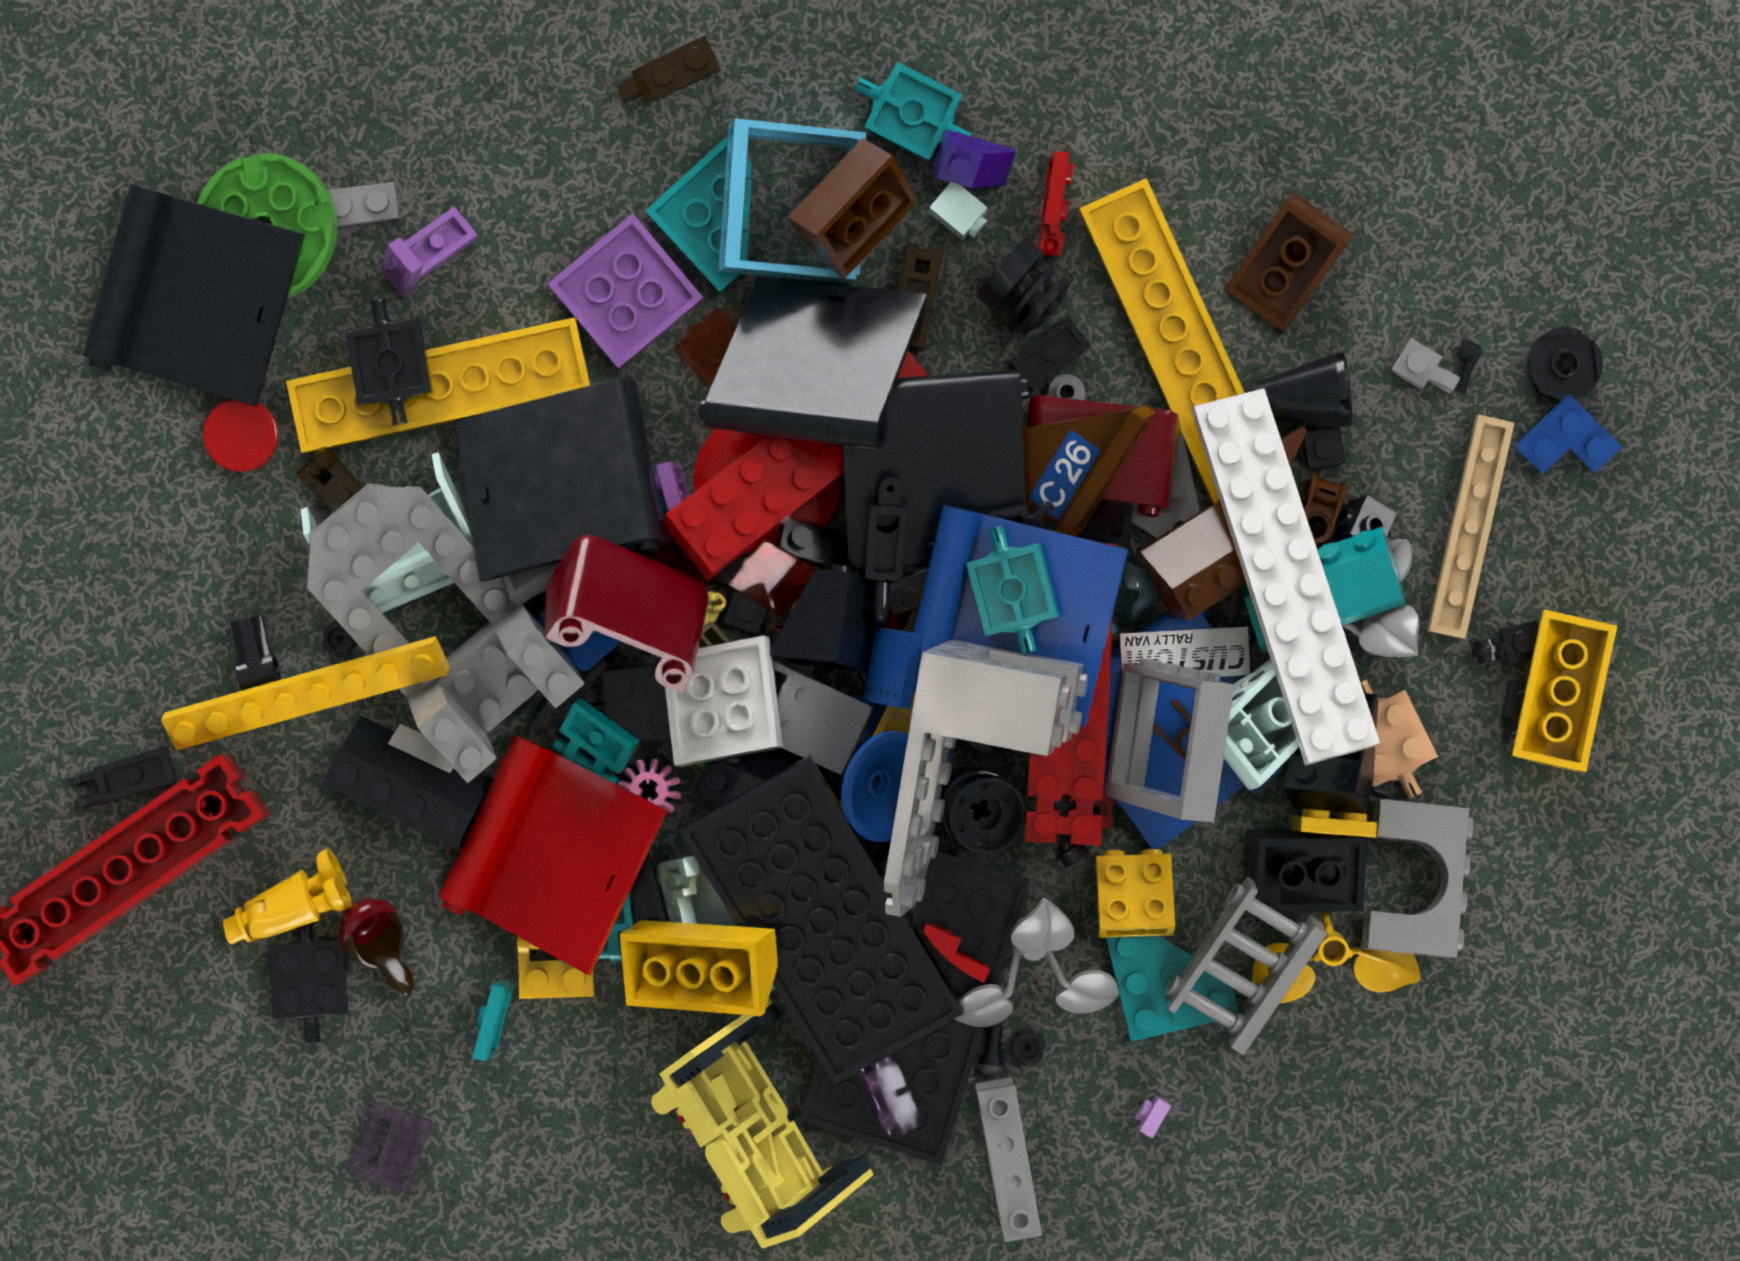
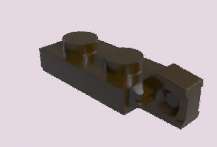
M703 36L638 66L639 68L631 71L633 79L617 87L624 103L640 96L643 97L645 103L651 100L657 101L720 72L721 68L706 36Z

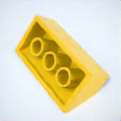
M1542 610L1511 756L1575 772L1587 771L1617 630L1616 625Z
M640 920L620 933L627 1006L762 1016L765 1013L778 967L775 929Z

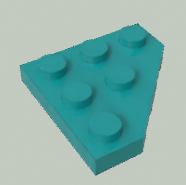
M728 137L724 138L645 210L646 214L720 294L742 275L718 272ZM748 159L746 163L740 260L747 261L752 163Z
M1161 936L1105 938L1131 1042L1216 1021L1184 1001L1175 1013L1168 1010L1165 1000L1166 995L1164 994L1165 988L1174 975L1180 976L1193 957L1192 955ZM1203 971L1192 989L1231 1013H1239L1233 988Z

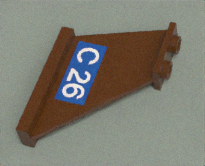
M1142 405L1136 408L1023 428L1025 504L1027 505L1028 512L1033 511L1039 503L1050 501L1055 509L1045 512L1042 515V521L1050 522L1056 520L1059 525L1056 532L1071 536L1079 535L1156 413L1146 405Z

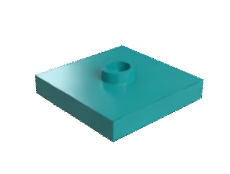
M499 980L492 985L487 1005H482L477 1019L476 1027L480 1028L473 1059L485 1062L496 1054L514 989L512 982Z

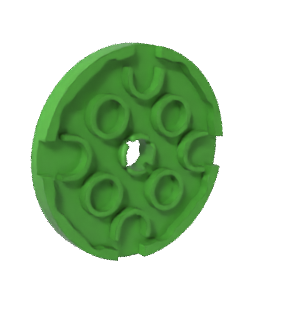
M261 153L260 155H253L243 159L238 158L221 168L209 180L199 197L197 204L257 221L270 218L272 225L305 234L287 299L309 288L321 276L330 262L337 239L338 223L335 205L322 180L311 169L296 160L272 153Z

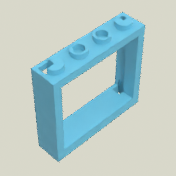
M735 118L728 126L718 272L850 284L855 281L856 275H860L863 260L845 279L839 277L832 269L740 260L748 138L846 148L848 154L862 138L866 140V132Z

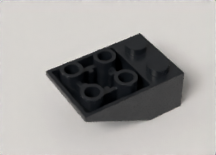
M1364 693L1375 729H1377L1378 695ZM1375 746L1306 766L1298 747L1290 756L1283 789L1293 807L1366 814L1373 784Z

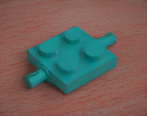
M899 62L896 63L889 78L880 87L860 77L858 84L854 88L855 92L857 91L873 100L872 112L864 125V130L928 163L937 146L941 143L945 129L972 136V133L953 124L954 113L963 95Z
M1004 525L990 528L988 531L990 532L994 551L982 559L966 563L985 636L1001 632H1016L1022 651L1021 654L1036 651L1037 648L1031 628L1038 625L1041 621L1060 617L1041 543L1022 548L1009 547Z

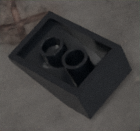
M1282 829L1246 830L1243 882L1247 876L1254 880L1258 890L1254 898L1279 913L1363 911L1367 838Z

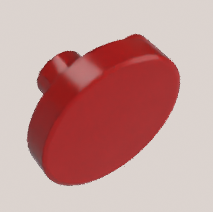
M228 399L217 405L207 417L203 430V439L208 454L217 464L231 471L249 472L264 467L273 457L279 443V428L275 416L261 403L258 402V406Z

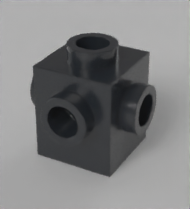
M1368 495L1349 500L1347 507L1337 517V530L1333 539L1339 542L1354 537L1362 531H1371L1382 527L1389 543L1391 538L1389 531L1397 513Z

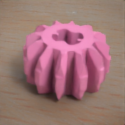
M652 759L649 772H647L643 760L637 761L639 775L630 768L625 769L624 773L633 781L631 783L620 781L618 783L619 786L630 789L631 792L641 796L644 792L641 784L645 780L647 784L653 780L658 784L655 791L659 795L654 800L652 797H648V801L658 806L662 805L668 812L675 810L673 804L666 799L668 797L673 799L681 798L680 792L669 791V786L679 784L680 779L679 777L668 781L665 779L672 770L670 765L665 766L660 774L657 773L658 759Z

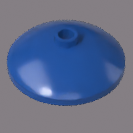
M886 731L869 739L853 756L844 775L841 791L844 817L860 837L872 842L891 841L909 735L905 732Z

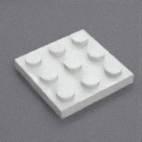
M763 635L698 648L692 678L682 694L665 687L674 766L683 767L783 748L772 656H770V637Z

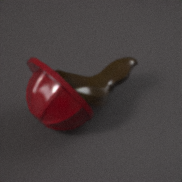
M366 898L353 902L350 908L345 909L339 923L338 931L341 947L361 966L379 969L383 973L389 987L401 992L405 997H409L413 990V975L400 959L404 931L398 918L397 910L390 902L385 900L378 901Z

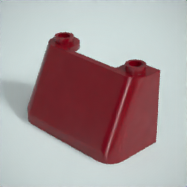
M1030 396L1026 427L1139 406L1051 396ZM1150 408L1156 413L1102 500L1130 503L1131 506L1138 509V514L1141 516L1160 517V512L1169 513L1181 424L1177 413Z
M583 535L571 543L546 584L545 639L563 646L574 647L583 644L593 630L658 656L659 659L655 665L656 680L664 687L682 694L690 682L694 671L709 603L708 589L704 582L693 576L600 537Z

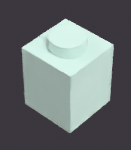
M952 182L929 208V214L962 241L968 234L974 238L988 221L983 217L987 212V207L964 187Z

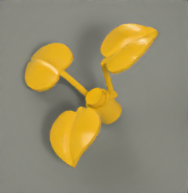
M1321 912L1327 935L1309 961L1319 962L1322 960L1327 965L1338 966L1343 964L1348 957L1350 958L1354 954H1358L1359 956L1353 963L1354 975L1364 988L1374 992H1388L1420 981V970L1414 954L1360 949V947L1349 948L1345 938L1339 932L1333 931L1329 913ZM1275 942L1267 945L1265 948L1275 954L1279 952L1283 954L1290 943ZM1256 959L1253 964L1251 981L1255 985L1257 983L1262 984L1270 973L1268 971L1269 967ZM1308 964L1303 968L1280 1003L1297 1000L1310 991L1315 982V973Z

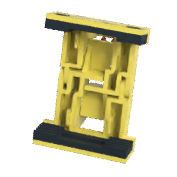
M770 997L765 1013L762 1016L741 1015L659 1073L665 1085L659 1092L654 1094L651 1100L653 1109L659 1114H667L676 1108L678 1119L683 1124V1127L691 1130L700 1148L706 1147V1159L721 1182V1191L731 1205L736 1206L722 1215L721 1224L723 1228L729 1233L751 1230L762 1249L801 1236L874 1175L864 1155L841 1164H836L833 1167L830 1166L822 1171L795 1122L788 1121V1111L785 1104L746 1042L782 1015Z

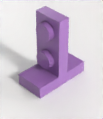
M453 207L406 241L398 237L388 244L381 272L404 299L416 289L418 280L474 242L477 234L458 210Z

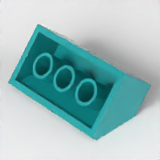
M1382 527L1371 531H1362L1354 537L1337 543H1328L1317 549L1342 626L1406 604L1396 559ZM1245 584L1242 586L1244 600L1262 653L1268 652L1267 645L1248 586Z

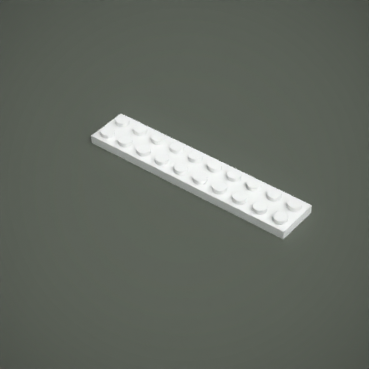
M1265 389L1194 406L1191 410L1305 766L1377 746L1380 744Z

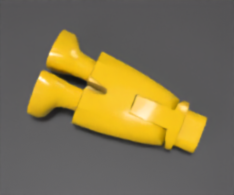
M329 848L318 853L316 858L318 872L313 877L309 878L307 873L301 869L244 903V909L242 907L235 908V915L223 920L228 942L233 945L243 939L249 943L257 939L268 938L318 921L321 917L320 913L329 910L341 912L350 908L352 900L350 893L345 887L347 886V880L334 853Z

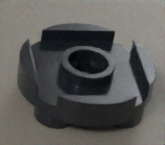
M1573 327L1555 328L1546 332L1532 344L1526 361L1527 375L1539 395L1561 402L1570 394L1577 400L1590 392L1602 375V353L1596 342L1583 334V331ZM1560 355H1566V359L1574 363V367L1568 369V375H1564L1560 369H1556L1555 362L1560 360Z

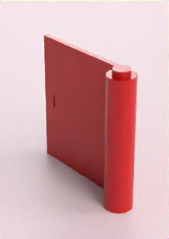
M514 734L438 897L444 900L442 907L459 915H462L464 910L475 912L579 971L591 975L668 810L529 739Z

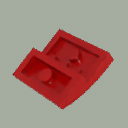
M925 920L922 926L923 931L935 948L957 968L984 983L990 970L988 964L957 951L961 941L958 934Z

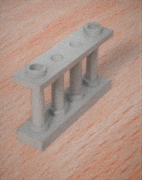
M1248 876L1242 885L1236 884L1233 887L1226 901L1228 903L1227 907L1180 976L1174 975L1168 982L1164 992L1168 1010L1175 1013L1184 1001L1227 1027V1037L1231 1048L1243 1055L1327 935L1323 923L1315 917L1309 915L1304 923L1299 922L1297 924L1254 898L1258 890L1254 880ZM1245 910L1289 936L1290 944L1283 954L1281 952L1273 953L1234 929V926ZM1224 941L1269 967L1268 971L1270 973L1262 984L1257 983L1255 985L1213 959ZM1203 971L1248 997L1247 1001L1249 1003L1241 1014L1231 1013L1192 989Z
M1006 1076L975 1082L1004 1242L1042 1236L1016 1087L1012 1082V1077Z

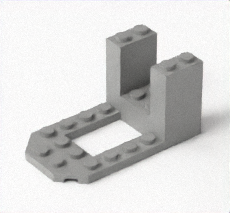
M367 484L310 532L306 579L307 589L368 655L410 644L362 590L419 542L487 618L489 622L446 658L450 666L448 675L399 688L408 700L417 728L463 779L469 783L497 759L487 736L489 731L536 691L540 690L549 702L557 708L585 683L572 660L557 643L545 639V628L524 603L517 606L510 599L505 582L501 577L484 582L479 580L474 546L422 487H391L382 484Z
M954 639L922 652L884 879V892L892 893V899L887 898L885 904L886 914L901 917L913 908L917 901H922L926 884L925 874L930 858L935 859L939 846V837L934 836L936 821H942L945 810V800L940 799L942 785L948 784L951 774V763L946 762L948 749H953L956 739L1049 756L1054 752L1055 747L1060 748L1062 742L1069 741L1072 738V733H1079L1082 712L1076 711L1078 696H1085L1088 685V674H1082L1084 664L1028 653L1021 654V652Z

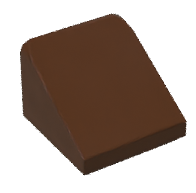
M1300 426L1281 438L1290 466L1307 433L1305 427Z

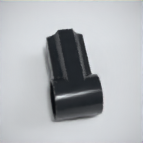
M264 616L247 617L230 622L239 660L236 662V673L241 690L281 680L280 672L276 673L275 668L279 667L275 654L271 653Z

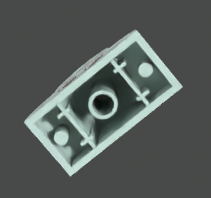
M1271 658L1255 672L1234 683L1224 759L1249 790L1260 787L1299 747Z

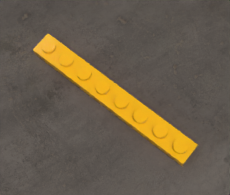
M435 636L164 713L161 721L177 751L448 675L450 666Z

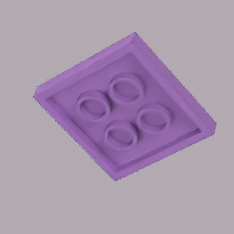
M633 213L548 283L549 287L619 370L704 300L702 295Z

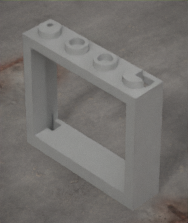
M1141 659L1140 665L1124 663L1104 796L1181 820L1214 823L1234 684L1221 682L1220 674L1181 667V665L1162 663L1158 660ZM1160 681L1196 689L1180 797L1144 786Z

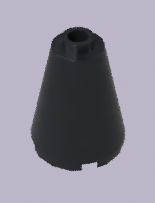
M1344 352L1334 353L1257 381V389H1251V391L1265 389L1274 419L1345 427L1353 426L1350 382L1347 374H1345V368L1348 367Z

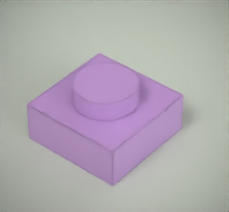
M1157 1095L1154 1096L1152 1101L1146 1099L1135 1119L1140 1121L1137 1125L1138 1130L1153 1138L1171 1105Z

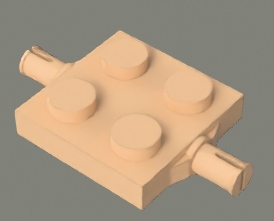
M1368 680L1361 681L1365 693L1373 694L1367 682ZM1402 690L1388 698H1378L1376 732L1380 744L1375 746L1372 786L1376 787L1386 781L1399 779L1407 798L1410 799L1415 796L1409 783L1416 795L1422 793L1413 772L1420 765L1437 758L1438 755L1406 690Z

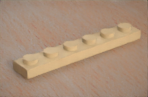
M1479 414L1475 417L1427 631L1466 639L1514 428L1513 422Z

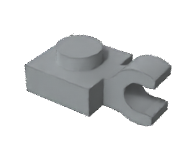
M1410 338L1391 369V372L1421 390L1429 381L1450 394L1460 380L1457 375L1437 366L1442 359L1441 355Z

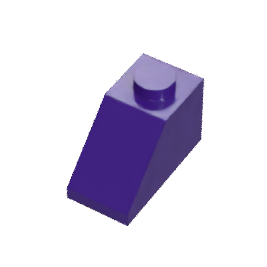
M945 129L934 163L936 178L970 188L1005 185L1016 149Z

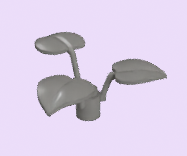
M1405 538L1389 541L1396 559L1401 581L1410 570L1413 556L1412 546ZM1402 605L1365 618L1362 623V629L1355 627L1351 623L1342 626L1354 633L1359 638L1361 647L1370 654L1385 657L1418 655L1419 617L1414 608L1409 605Z
M1042 898L1032 912L1017 920L1016 925L1012 929L1013 958L1005 990L1002 991L995 984L982 985L971 989L958 998L959 1003L964 1008V1014L954 1020L976 1027L993 1026L1005 1020L1013 1011L1012 1001L1008 998L1013 993L1020 955H1023L1030 961L1039 960L1046 955L1059 983L1064 987L1056 993V1002L1068 1012L1082 1014L1100 1010L1115 1001L1120 994L1114 977L1101 970L1080 972L1071 981L1064 977L1052 951L1061 950L1074 939V928L1068 917L1057 906L1046 898Z

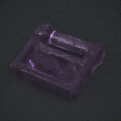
M369 1100L366 1109L369 1115L354 1159L349 1160L346 1172L408 1194L433 1120L391 1107L376 1100ZM385 1118L391 1120L392 1124L376 1169L367 1164L382 1120Z

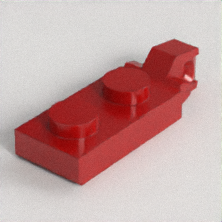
M1056 151L1049 157L1038 247L1045 252L1044 256H1061L1066 239L1060 232L1059 223L1065 222L1067 217L1068 200L1063 199L1065 185L1070 186L1074 170V164L1068 163L1070 154L1068 152Z

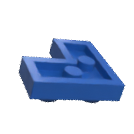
M1570 394L1515 445L1542 474L1569 448L1594 473L1622 448Z

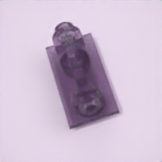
M891 1055L878 1060L877 1063L862 1069L864 1073L863 1084L867 1092L875 1099L879 1109L877 1111L878 1120L883 1129L888 1131L890 1136L905 1134L907 1133L906 1130L917 1127L919 1125L917 1118L920 1115L910 1092H906L898 1097L895 1090L906 1086L898 1062L893 1061Z

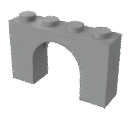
M1388 799L1373 801L1371 822H1377L1376 839L1411 842L1424 848L1434 858L1438 866L1440 884L1437 895L1432 903L1419 913L1407 915L1379 911L1363 912L1360 949L1457 958V952L1462 951L1464 945V930L1459 929L1460 915L1464 914L1467 908V893L1463 891V878L1467 877L1470 871V855L1466 854V842L1471 839L1473 834V818L1469 817V808Z

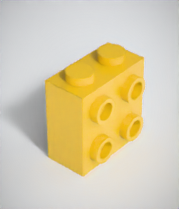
M1146 849L1140 851V855H1125L1124 851L1110 850L1103 852V856H1096L1098 937L1173 936L1175 930L1171 854H1162V850Z

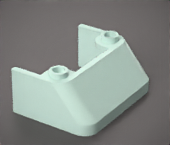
M439 452L432 454L436 479L441 488L433 491L429 496L474 546L471 524L461 498ZM305 507L301 509L303 534L309 544L310 532L317 527V524L309 508ZM418 542L362 591L383 613L455 582Z

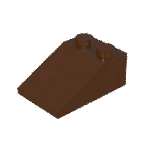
M1294 192L1285 201L1224 290L1285 332L1354 237V234Z

